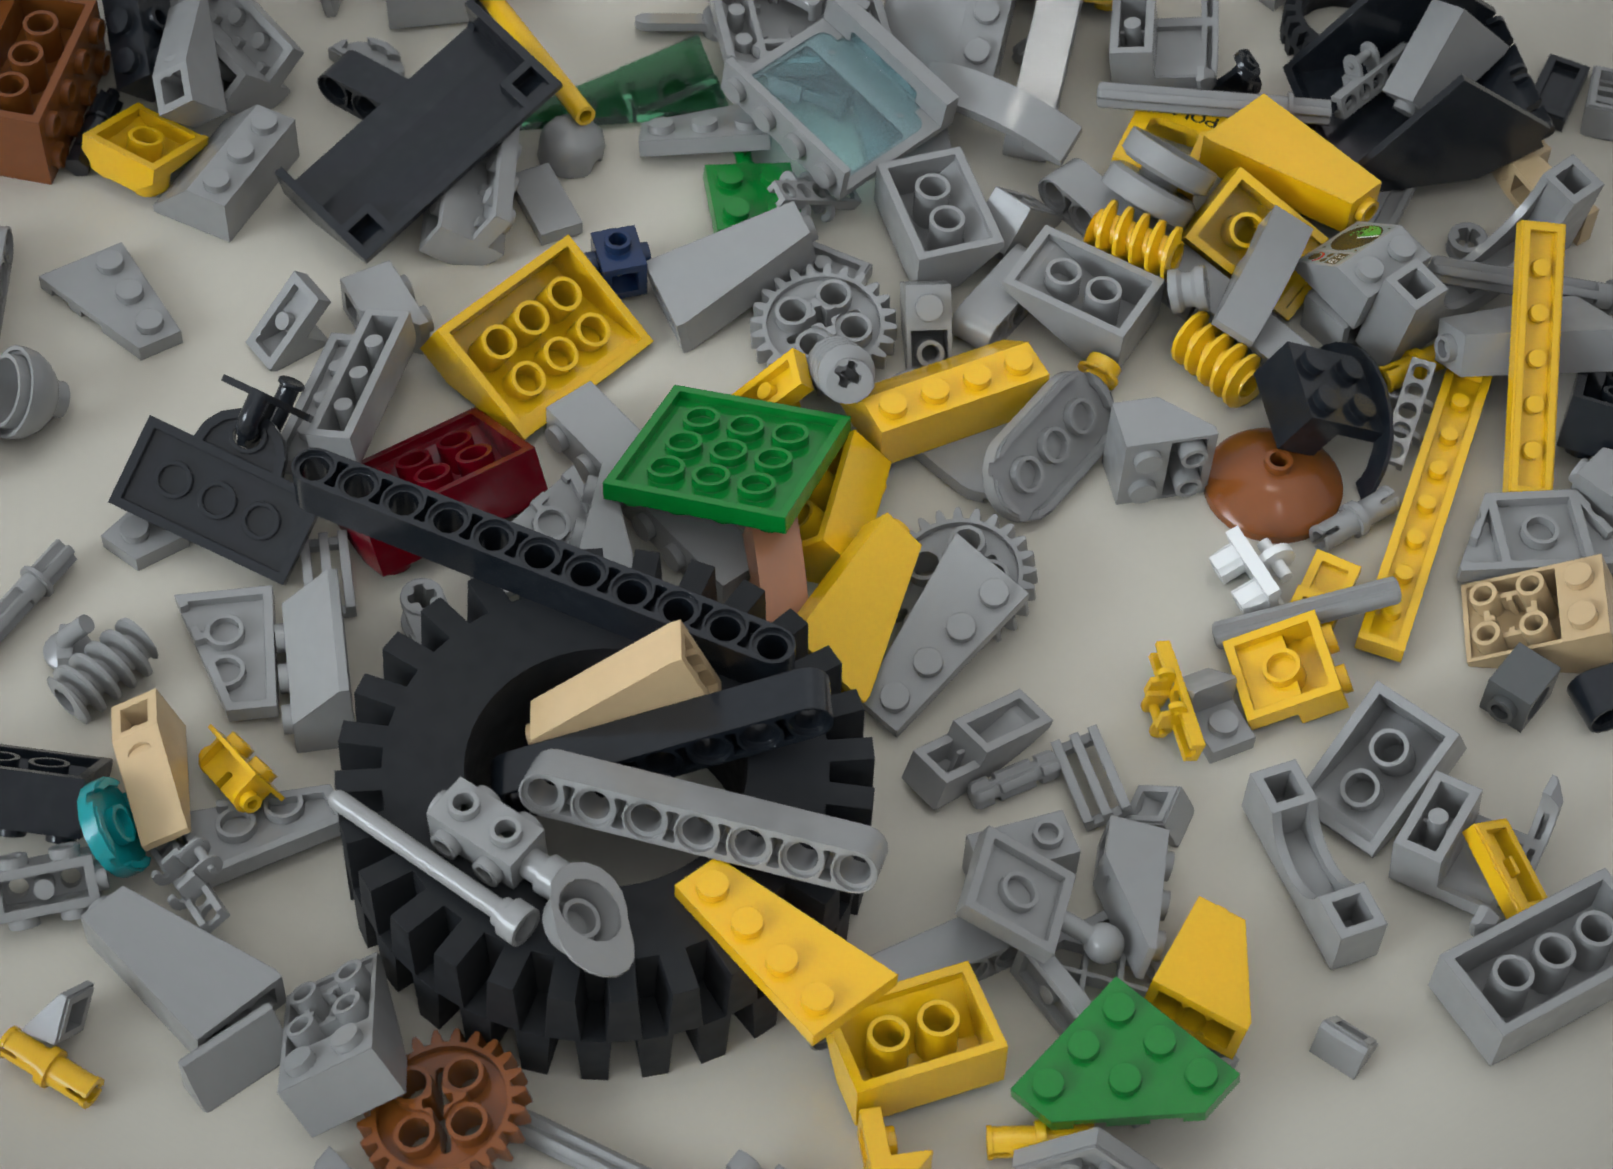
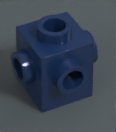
M635 225L591 232V251L584 254L620 299L648 294L647 260L651 259V253L647 241L640 242Z

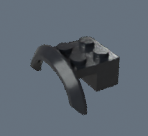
M1287 341L1254 372L1277 449L1314 456L1336 435L1372 442L1373 448L1367 467L1362 476L1355 482L1360 499L1362 500L1377 490L1387 471L1393 451V410L1384 378L1377 364L1368 353L1354 344L1333 342L1325 344L1320 348Z

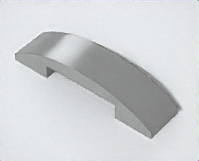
M932 61L928 66L938 78L959 96L956 112L1021 140L1023 150L1059 166H1062L1083 132L1081 126L1054 107L996 77L951 63Z

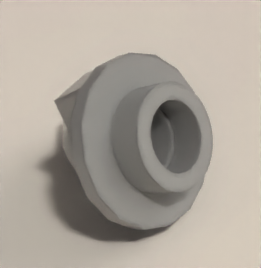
M83 614L69 624H60L58 632L51 635L45 642L43 648L44 659L51 668L55 669L63 664L69 666V659L74 653L84 654L86 644L91 642L87 635L95 628L91 617Z

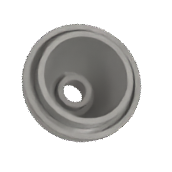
M13 345L7 348L0 355V437L5 439H24L40 431L52 417L61 418L65 415L70 403V388L65 381L57 379L50 363L39 352L28 347Z

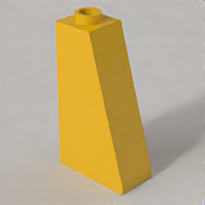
M1266 94L1256 98L1203 137L1199 162L1216 173L1218 177L1223 179L1229 170L1241 166L1293 210L1342 232L1357 221L1368 222L1379 208L1377 200L1382 181Z
M888 512L864 524L797 612L808 623V655L829 645L842 663L841 693L857 689L862 704L869 698L922 547L910 534L908 527L900 520L893 518Z

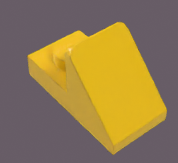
M791 348L732 395L801 407L800 400L814 390L806 355Z
M881 1106L859 1109L857 1138L864 1169H931L932 1150L898 1154L894 1126L884 1125Z

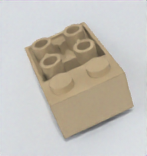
M1602 554L1461 585L1466 658L1469 667L1498 669L1519 642L1561 667V673L1578 674L1613 663V577Z

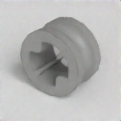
M1470 222L1456 224L1448 233L1446 252L1451 258L1462 259L1488 238V235L1477 224ZM1465 240V246H1461L1459 241ZM1468 242L1474 243V247L1469 248Z

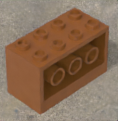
M0 0V176L52 185L59 168L63 169L65 167L70 144L73 138L77 137L83 125V116L97 95V86L101 77L107 76L111 67V52L106 50L104 41L106 24L104 19H100L97 0Z

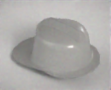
M571 862L560 868L551 880L549 900L543 911L542 923L545 935L555 948L566 954L568 959L572 960L573 963L586 972L603 978L620 976L630 969L635 959L634 941L622 890L611 875L601 867L588 862Z

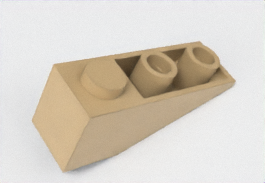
M155 688L111 707L112 744L141 847L145 852L191 832L186 725Z

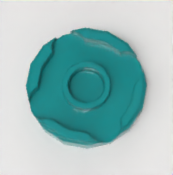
M102 776L87 783L80 789L77 800L78 819L83 836L91 852L103 868L118 878H129L144 871L150 865L151 857L146 856L145 850L141 847L126 792L122 793L117 788L120 781L113 777Z

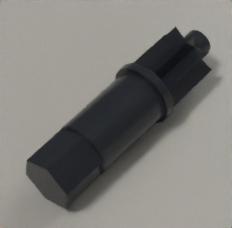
M108 88L106 92L101 89L100 93L96 95L89 111L84 116V123L65 162V169L75 176H87L91 169L90 161L82 150L83 134L118 114L124 104L118 100L120 93L115 88Z

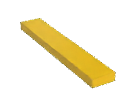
M1520 220L1516 223L1503 492L1553 490L1566 224Z

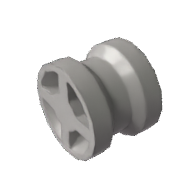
M1205 265L1195 266L1191 271L1182 272L1178 268L1167 270L1168 297L1173 314L1183 313L1186 308L1196 307L1200 311L1210 309V287Z

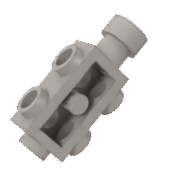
M460 776L448 790L440 791L428 807L426 815L432 846L447 859L454 860L460 855L473 863L472 869L476 876L491 887H496L502 882L514 890L523 879H526L533 884L534 892L549 900L551 880L560 868L570 863L559 855L550 857L546 854L545 830L534 816L524 811L518 813L502 803L499 796L493 790L484 785L477 787Z
M65 842L49 847V854L28 858L26 852H14L0 856V924L8 923L10 931H22L40 925V916L61 912L62 920L81 919L80 916L87 911L89 906L102 896L101 891L110 889L108 872L98 860H95L89 846L80 848L79 842ZM72 868L79 870L81 877L77 882L67 883L61 877L63 870ZM25 879L29 884V888L25 892L15 893L10 889L9 883L11 880Z

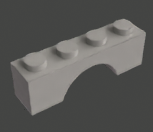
M1296 759L1250 773L1241 806L1330 970L1377 955L1388 923L1365 882L1352 883L1341 873L1335 864L1322 833L1318 798Z

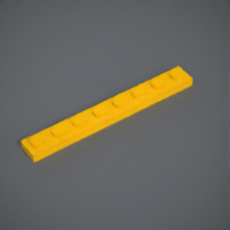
M1448 368L1446 369L1376 579L1395 577L1401 589V602L1396 605L1365 612L1354 648L1401 663L1493 376L1460 377Z

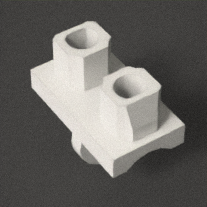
M1238 525L1225 532L1229 544L1210 556L1209 560L1223 584L1228 583L1243 573H1246L1250 581L1231 591L1233 599L1242 614L1284 604L1280 598L1282 592L1273 576L1277 575L1282 583L1292 578L1293 574L1288 567L1295 559V552L1288 543L1273 545L1269 538H1265L1257 544L1261 552L1258 556Z

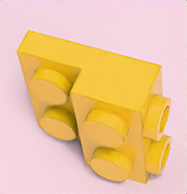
M1315 609L1222 642L1232 674L1237 678L1236 687L1251 730L1295 715H1299L1303 724L1349 708L1345 694L1353 692L1354 689L1345 664L1343 663L1338 666L1334 664L1331 654L1340 652L1336 636L1331 624L1321 626Z

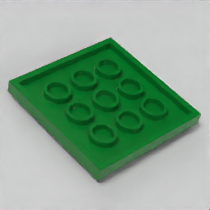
M674 385L603 481V499L622 502L633 507L642 506L668 511L673 515H689L710 519L720 524H736L756 528L766 533L777 532L786 534L847 440L851 431V416Z

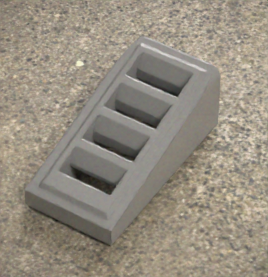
M1593 66L1580 133L1583 136L1613 141V69Z

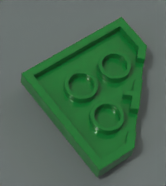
M1116 976L1010 1090L1013 1099L1051 1130L1074 1129V1125L1093 1123H1106V1127L1150 1124V1120L1183 1118V1122L1206 1120L1239 1084L1240 1073Z

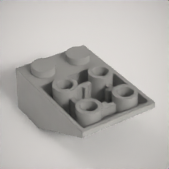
M378 952L361 960H350L343 964L336 972L316 982H305L298 986L291 994L287 995L277 1093L312 1138L406 1093L407 1056L382 958Z

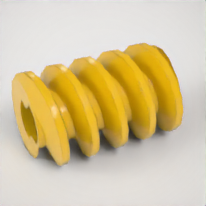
M1115 199L1111 200L1105 209H1100L1094 214L1086 229L1083 242L1124 261H1128V263L1141 269L1144 267V270L1154 275L1160 274V277L1165 279V283H1167V270L1179 268L1184 253V242L1181 241L1183 227L1176 226L1168 236L1165 234L1166 220L1160 219L1154 228L1151 229L1149 228L1151 220L1149 213H1143L1139 220L1134 222V207L1127 206L1121 216L1117 215L1119 202Z
M1199 311L1192 315L1178 331L1172 344V359L1179 365H1184L1185 370L1192 376H1197V380L1204 386H1209L1210 391L1217 397H1222L1223 402L1230 408L1244 406L1255 399L1260 393L1254 372L1259 368L1261 358L1255 353L1246 357L1248 347L1245 344L1237 343L1234 345L1235 339L1226 333L1221 335L1222 331L1209 323L1210 315L1205 311Z

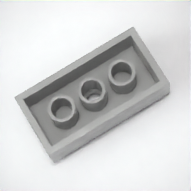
M1605 867L1440 954L1428 986L1490 1066L1613 1000V876Z

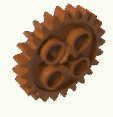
M455 1028L449 1041H444L438 1030H434L430 1045L423 1046L417 1037L412 1038L413 1052L406 1055V1093L363 1113L365 1118L356 1123L358 1130L364 1137L360 1142L361 1147L367 1156L370 1157L369 1161L375 1169H496L493 1162L497 1158L508 1162L513 1161L514 1158L507 1148L509 1143L519 1144L525 1142L526 1139L517 1126L531 1123L532 1118L524 1106L532 1103L533 1099L525 1086L529 1082L521 1067L518 1068L519 1065L510 1051L504 1052L498 1040L493 1039L486 1044L481 1033L475 1031L466 1042L461 1030ZM441 1072H443V1083L441 1082L442 1091L446 1096L447 1100L449 1101V1103L445 1105L442 1093L438 1086V1075ZM476 1078L471 1085L461 1088L468 1080ZM424 1089L418 1097L410 1099L415 1092ZM443 1120L446 1122V1128L451 1137V1151L447 1154V1133L440 1123ZM475 1126H480L475 1133L465 1136L468 1130ZM428 1137L421 1145L413 1147L414 1143L419 1139Z

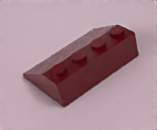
M476 407L373 454L361 462V464L503 519L513 514H521L530 505L532 500L543 491L548 490L535 447ZM338 525L341 530H347L348 540L363 561L382 577L400 574L408 570L412 563L422 559L420 556Z

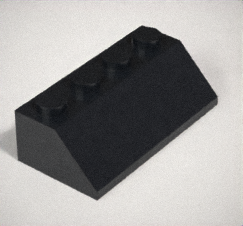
M0 744V836L19 838L26 836L27 833L46 835L45 840L54 844L77 842V839L80 840L83 837L77 808L80 789L87 783L102 776L110 777L113 759Z

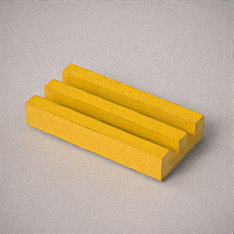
M1506 818L1475 823L1462 832L1506 919L1548 898Z

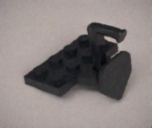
M224 374L221 381L248 393L243 407L218 412L205 420L194 435L149 415L108 502L286 586L318 516L310 514L299 507L296 502L294 483L284 478L288 454L286 441L280 432L289 413L311 423L314 416L293 407L299 392L304 391L305 388L302 382L293 377L279 376L278 382L280 385L275 396L272 397Z

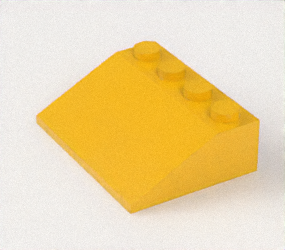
M568 234L438 328L420 349L452 388L486 415L525 440L546 424L547 406L589 381L595 386L648 347L653 340Z

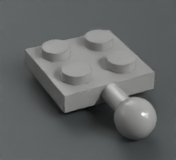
M987 826L978 835L955 915L1043 964L1055 955L1060 932L1083 943L1086 955L1092 961L1099 964H1110L1116 961L1122 955L1125 946L1123 934L1115 925L1105 922L1092 925L1067 911L1076 877L1075 873L991 826Z

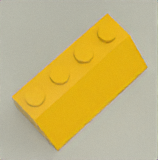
M1003 339L877 382L868 397L858 403H840L846 415L851 416V423L858 433L894 463L1009 423L1049 380L1050 374L1029 342Z

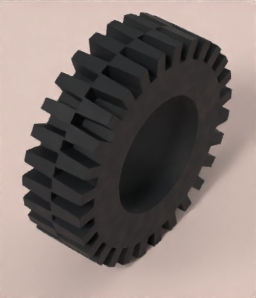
M602 548L583 549L603 557ZM635 549L631 568L662 580L660 552ZM691 559L678 587L717 601L715 566ZM473 578L468 581L467 621L439 597L421 610L422 645L397 632L382 648L384 679L364 674L354 692L356 722L343 720L338 740L341 770L335 771V790L345 791L502 899L510 897L513 900L522 898L540 911V919L532 935L522 945L518 947L512 946L496 935L495 927L490 923L491 917L338 813L350 899L355 902L358 926L367 948L378 945L386 977L397 992L414 983L420 1015L440 1030L460 1010L466 1042L475 1031H479L486 1044L493 1039L498 1040L500 1043L508 1028L515 1029L522 1069L541 1074H548L559 1039L575 1041L581 1079L608 1080L612 1042L635 1041L642 1078L669 1073L673 1034L686 1032L701 1064L726 1054L731 1014H734L756 1039L776 1025L778 1008L674 896L675 884L712 860L711 858L699 856L689 864L670 874L642 883L619 886L627 906L628 920L634 941L635 959L630 969L620 976L603 978L586 972L573 963L572 960L568 959L566 954L560 952L551 944L545 935L542 923L544 907L548 900L533 891L532 883L523 879L514 890L502 882L496 887H491L476 876L472 869L473 863L460 855L454 860L447 859L432 846L426 813L433 798L440 791L448 790L460 776L477 787L484 785L491 789L490 766L492 760L504 752L528 746L525 726L530 723V701L636 642L519 596L518 600L511 602L503 589ZM744 579L724 604L766 620L765 590ZM790 608L772 623L782 626L794 636L796 642L795 669L804 667L818 668L829 676L834 717L832 729L826 734L813 739L707 769L717 778L726 791L871 826L875 787H873L875 755L872 737H863L864 706L857 689L841 693L842 663L829 645L808 655V623ZM717 674L721 680L722 690L743 684ZM748 830L755 836L763 837L756 831ZM800 843L807 849L815 850L811 845ZM852 856L855 860L859 862H866L861 857ZM728 863L847 941L850 914L858 916L863 893H848Z

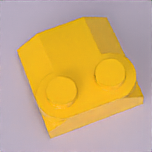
M137 102L85 132L82 137V150L89 159L91 168L102 177L111 179L131 189L139 196L155 197L169 188L171 173L179 169L207 146L209 137L204 134L201 135L177 122L159 117V113Z

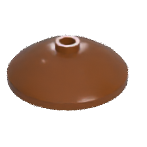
M1255 428L1233 434L1215 448L1204 495L1213 513L1230 529L1238 525L1245 537L1257 541L1269 538L1272 543L1276 544L1293 543L1310 538L1309 529L1311 526L1319 524L1338 513L1343 497V481L1336 463L1323 448L1314 456L1277 449L1271 428Z

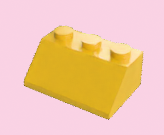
M856 430L849 432L847 440L797 516L808 582L819 584L864 524L876 519L882 495L886 490V481L892 462Z
M969 961L898 981L897 986L826 1036L836 1081L855 1126L858 1125L859 1109L881 1106L882 1115L886 1117L1004 1080L1008 1044Z

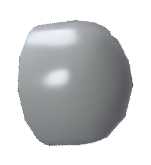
M570 114L556 116L543 127L539 137L537 155L540 165L549 162L556 176L563 178H582L588 176L594 163L597 160L601 161L603 159L605 149L603 130L593 121L588 125L581 126L576 123Z

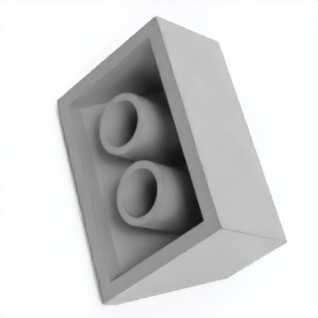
M258 104L225 119L210 136L207 146L190 160L170 184L169 188L153 205L154 212L231 242L278 184L279 181L275 172L280 167L287 172L299 158L295 119Z
M961 146L877 163L874 201L909 281L945 280L951 283V288L958 287L1004 248L1005 241Z
M337 568L325 570L283 602V623L274 624L277 653H286L287 663L278 664L281 694L290 693L291 703L281 705L284 735L294 734L297 753L339 748L338 740L343 720L354 721L338 571Z

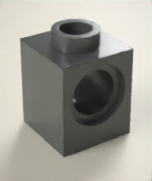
M1519 642L1489 678L1479 707L1487 711L1495 720L1508 724L1521 733L1550 697L1561 667Z

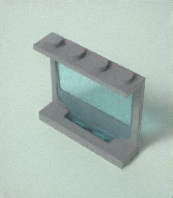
M827 0L822 19L745 68L733 57L725 60L721 89L728 100L733 104H738L753 119L755 125L761 131L767 132L782 146L790 159L800 163L812 175L817 185L827 189L838 201L875 177L877 163L903 158L952 125L959 101V96L855 0Z

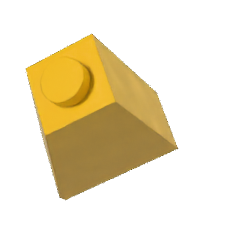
M1199 896L1156 972L1144 998L1203 1045L1233 1060L1251 1025L1246 920L1231 913L1226 908Z

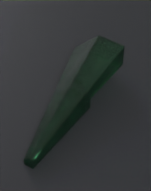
M697 34L575 85L595 110L593 122L597 125L646 122L658 117H672L729 106L719 80L713 72L700 37ZM553 95L522 124L520 131L543 129L551 119L569 113L557 97Z

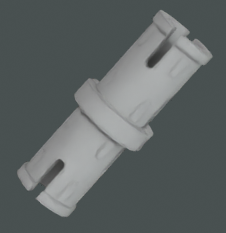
M1381 486L1377 491L1358 502L1351 500L1343 504L1339 508V513L1319 524L1311 526L1309 529L1310 540L1314 542L1328 534L1329 536L1324 538V541L1315 546L1316 549L1328 553L1332 548L1353 536L1356 538L1364 536L1370 532L1373 524L1391 514L1399 512L1401 507L1400 500L1397 496L1387 503L1381 504L1385 501V498L1395 493L1391 487Z

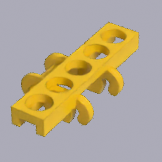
M1170 640L1156 641L1157 653H1150L1148 656L1155 676L1149 678L1143 689L1145 696L1140 705L1142 711L1149 712L1153 720L1149 733L1152 737L1164 738L1173 730L1183 761H1197L1206 746ZM1169 698V710L1161 712L1160 709L1165 705L1167 699Z

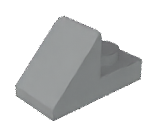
M294 271L246 340V343L270 371L277 372L325 346L328 338L316 326V323L331 301L307 273Z
M1205 668L1183 676L1206 744L1202 752L1208 762L1211 764L1252 749L1256 736L1233 701L1237 683L1235 675Z

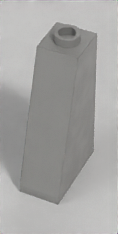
M794 201L647 260V274L652 291L683 353L696 348L751 308L754 302L762 300V289L774 291V278L778 277L787 282L790 269H794L799 273L807 267V264H811L816 260L813 241L819 239L817 230L809 215L802 217Z
M1576 295L1563 297L1559 373L1613 371V317ZM1512 306L1439 318L1438 335L1434 343L1435 361L1460 377L1509 375Z
M121 886L110 895L99 897L80 916L86 939L90 946L190 1052L262 1005L269 1003L275 1011L286 1003L283 979L276 969L125 886Z

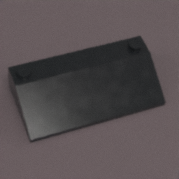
M468 0L464 3L469 18L467 28L295 180L282 167L275 172L284 194L316 225L366 264L563 87L562 83L474 0Z

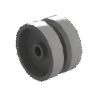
M1133 126L1122 146L1125 153L1142 165V167L1138 168L1122 160L1112 161L1101 179L1102 182L1138 210L1149 213L1155 219H1164L1171 226H1181L1183 230H1186L1197 210L1193 202L1178 192L1177 189L1180 188L1195 196H1206L1218 176L1208 167L1175 146L1144 129Z

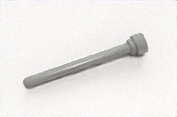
M335 790L329 795L328 804L334 811L491 917L490 923L495 927V933L512 946L518 947L532 935L538 925L540 911L522 898L513 900L510 897L502 899L345 791Z

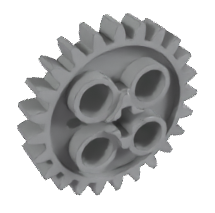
M830 263L825 264L822 273H816L814 267L811 264H807L806 275L800 276L794 269H790L789 282H785L778 277L774 278V291L762 289V302H754L753 304L754 317L750 318L751 347L756 349L758 364L767 363L768 367L791 348L804 353L808 360L809 352L817 342L825 337L840 336L848 338L867 351L874 362L875 368L884 370L886 368V357L893 356L894 341L897 340L896 310L890 308L889 294L879 296L880 284L878 282L865 286L864 272L859 273L853 279L850 278L848 266H844L838 274L832 273ZM838 365L835 368V373L840 372L844 374L847 366ZM815 387L817 396H821L823 392Z
M956 507L953 519L946 520L944 514L938 510L935 516L936 523L930 525L923 518H919L920 531L915 533L910 530V534L922 547L895 623L902 622V625H904L932 574L928 576H920L919 574L925 571L934 572L956 533L1029 593L1028 601L1036 599L1035 585L1033 584L1038 583L1037 569L1034 567L1033 551H1028L1027 540L1024 535L1015 536L1014 524L1009 523L1000 528L997 514H993L984 522L981 521L980 509L976 508L970 518H963L960 507ZM1028 602L1015 615L1027 617L1029 615ZM1015 615L1004 627L1013 631L1017 629ZM1000 631L993 637L997 642L1001 641Z

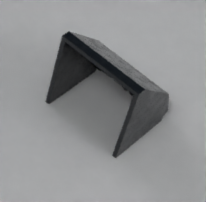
M1358 0L1283 66L1294 97L1331 100V96L1344 87L1342 76L1345 75L1343 65L1345 56L1348 54L1354 56L1360 54V46L1365 41L1372 42L1378 48L1380 58L1401 42L1408 43L1432 0ZM1439 0L1465 9L1503 42L1511 46L1505 55L1476 82L1461 74L1411 117H1407L1395 110L1393 105L1396 101L1381 91L1346 119L1335 117L1334 112L1338 110L1337 103L1332 102V115L1329 126L1306 124L1382 181L1380 192L1478 179L1543 148L1541 140L1555 132V127L1545 106L1542 105L1538 108L1542 104V99L1530 74L1527 73L1528 69L1516 44H1513V37L1504 18L1500 15L1494 16L1496 14L1495 8L1483 0ZM1361 63L1363 74L1366 75L1368 73L1367 67ZM1392 63L1388 66L1387 71L1393 67ZM1350 95L1347 97L1346 103L1352 98Z

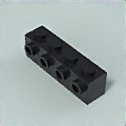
M102 0L117 90L152 103L155 102L156 95L152 75L168 11L171 7L170 0Z

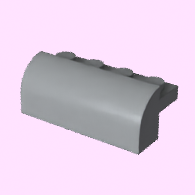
M170 0L171 7L184 0ZM208 0L227 111L238 114L257 104L271 110L291 92L283 82L305 52L255 0Z
M522 124L423 213L420 252L451 265L474 266L490 264L504 255L505 237L513 226L516 217V211L513 209V198L519 184V178L515 175L516 164L522 151V145L518 143Z
M366 308L354 334H330L305 385L304 391H302L295 405V408L314 417L311 423L291 414L281 433L286 441L288 454L285 474H292L291 464L294 457L299 452L309 448L325 449L356 462H362L416 346V332L410 311Z

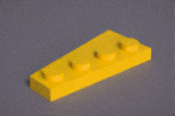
M712 859L675 884L674 896L812 1046L897 986L898 974L727 862Z

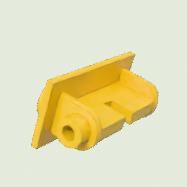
M212 724L207 727L217 738L200 751L199 768L220 788L222 793L239 812H256L261 807L262 801L270 793L281 802L285 799L272 784L278 777L274 771L256 755L251 760L249 759L255 751L234 731L226 737Z

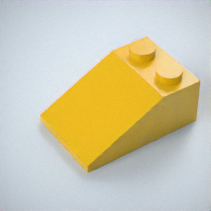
M1241 166L1228 171L1195 213L1182 234V241L1229 279H1231L1238 262L1246 254L1257 226L1275 205L1313 228L1301 257L1328 241L1329 238ZM1295 270L1273 309L1274 313L1286 321L1292 318L1302 305L1307 293L1312 289Z

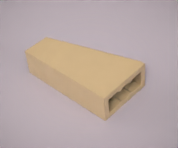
M681 619L666 624L531 700L530 723L525 726L528 745H532L721 691V680Z

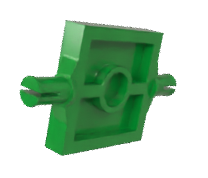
M751 151L733 152L736 164L705 165L703 181L714 233L777 208L775 203L779 198L776 193H769L767 188L774 180H779L783 172L792 171L791 162L754 163Z

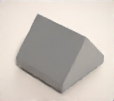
M1336 1015L1322 1021L1309 1052L1354 1080L1377 1048L1378 1043H1376L1377 1040Z

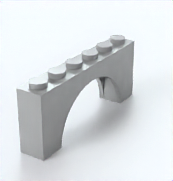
M1572 154L1542 174L1534 189L1517 210L1490 237L1462 259L1514 268L1516 223L1520 220L1566 224L1565 250L1568 249L1605 184ZM1415 258L1384 279L1355 341L1379 366H1384L1402 358L1405 351L1412 348L1420 349L1435 339L1438 335L1439 318L1475 312L1501 293L1443 284L1418 258Z

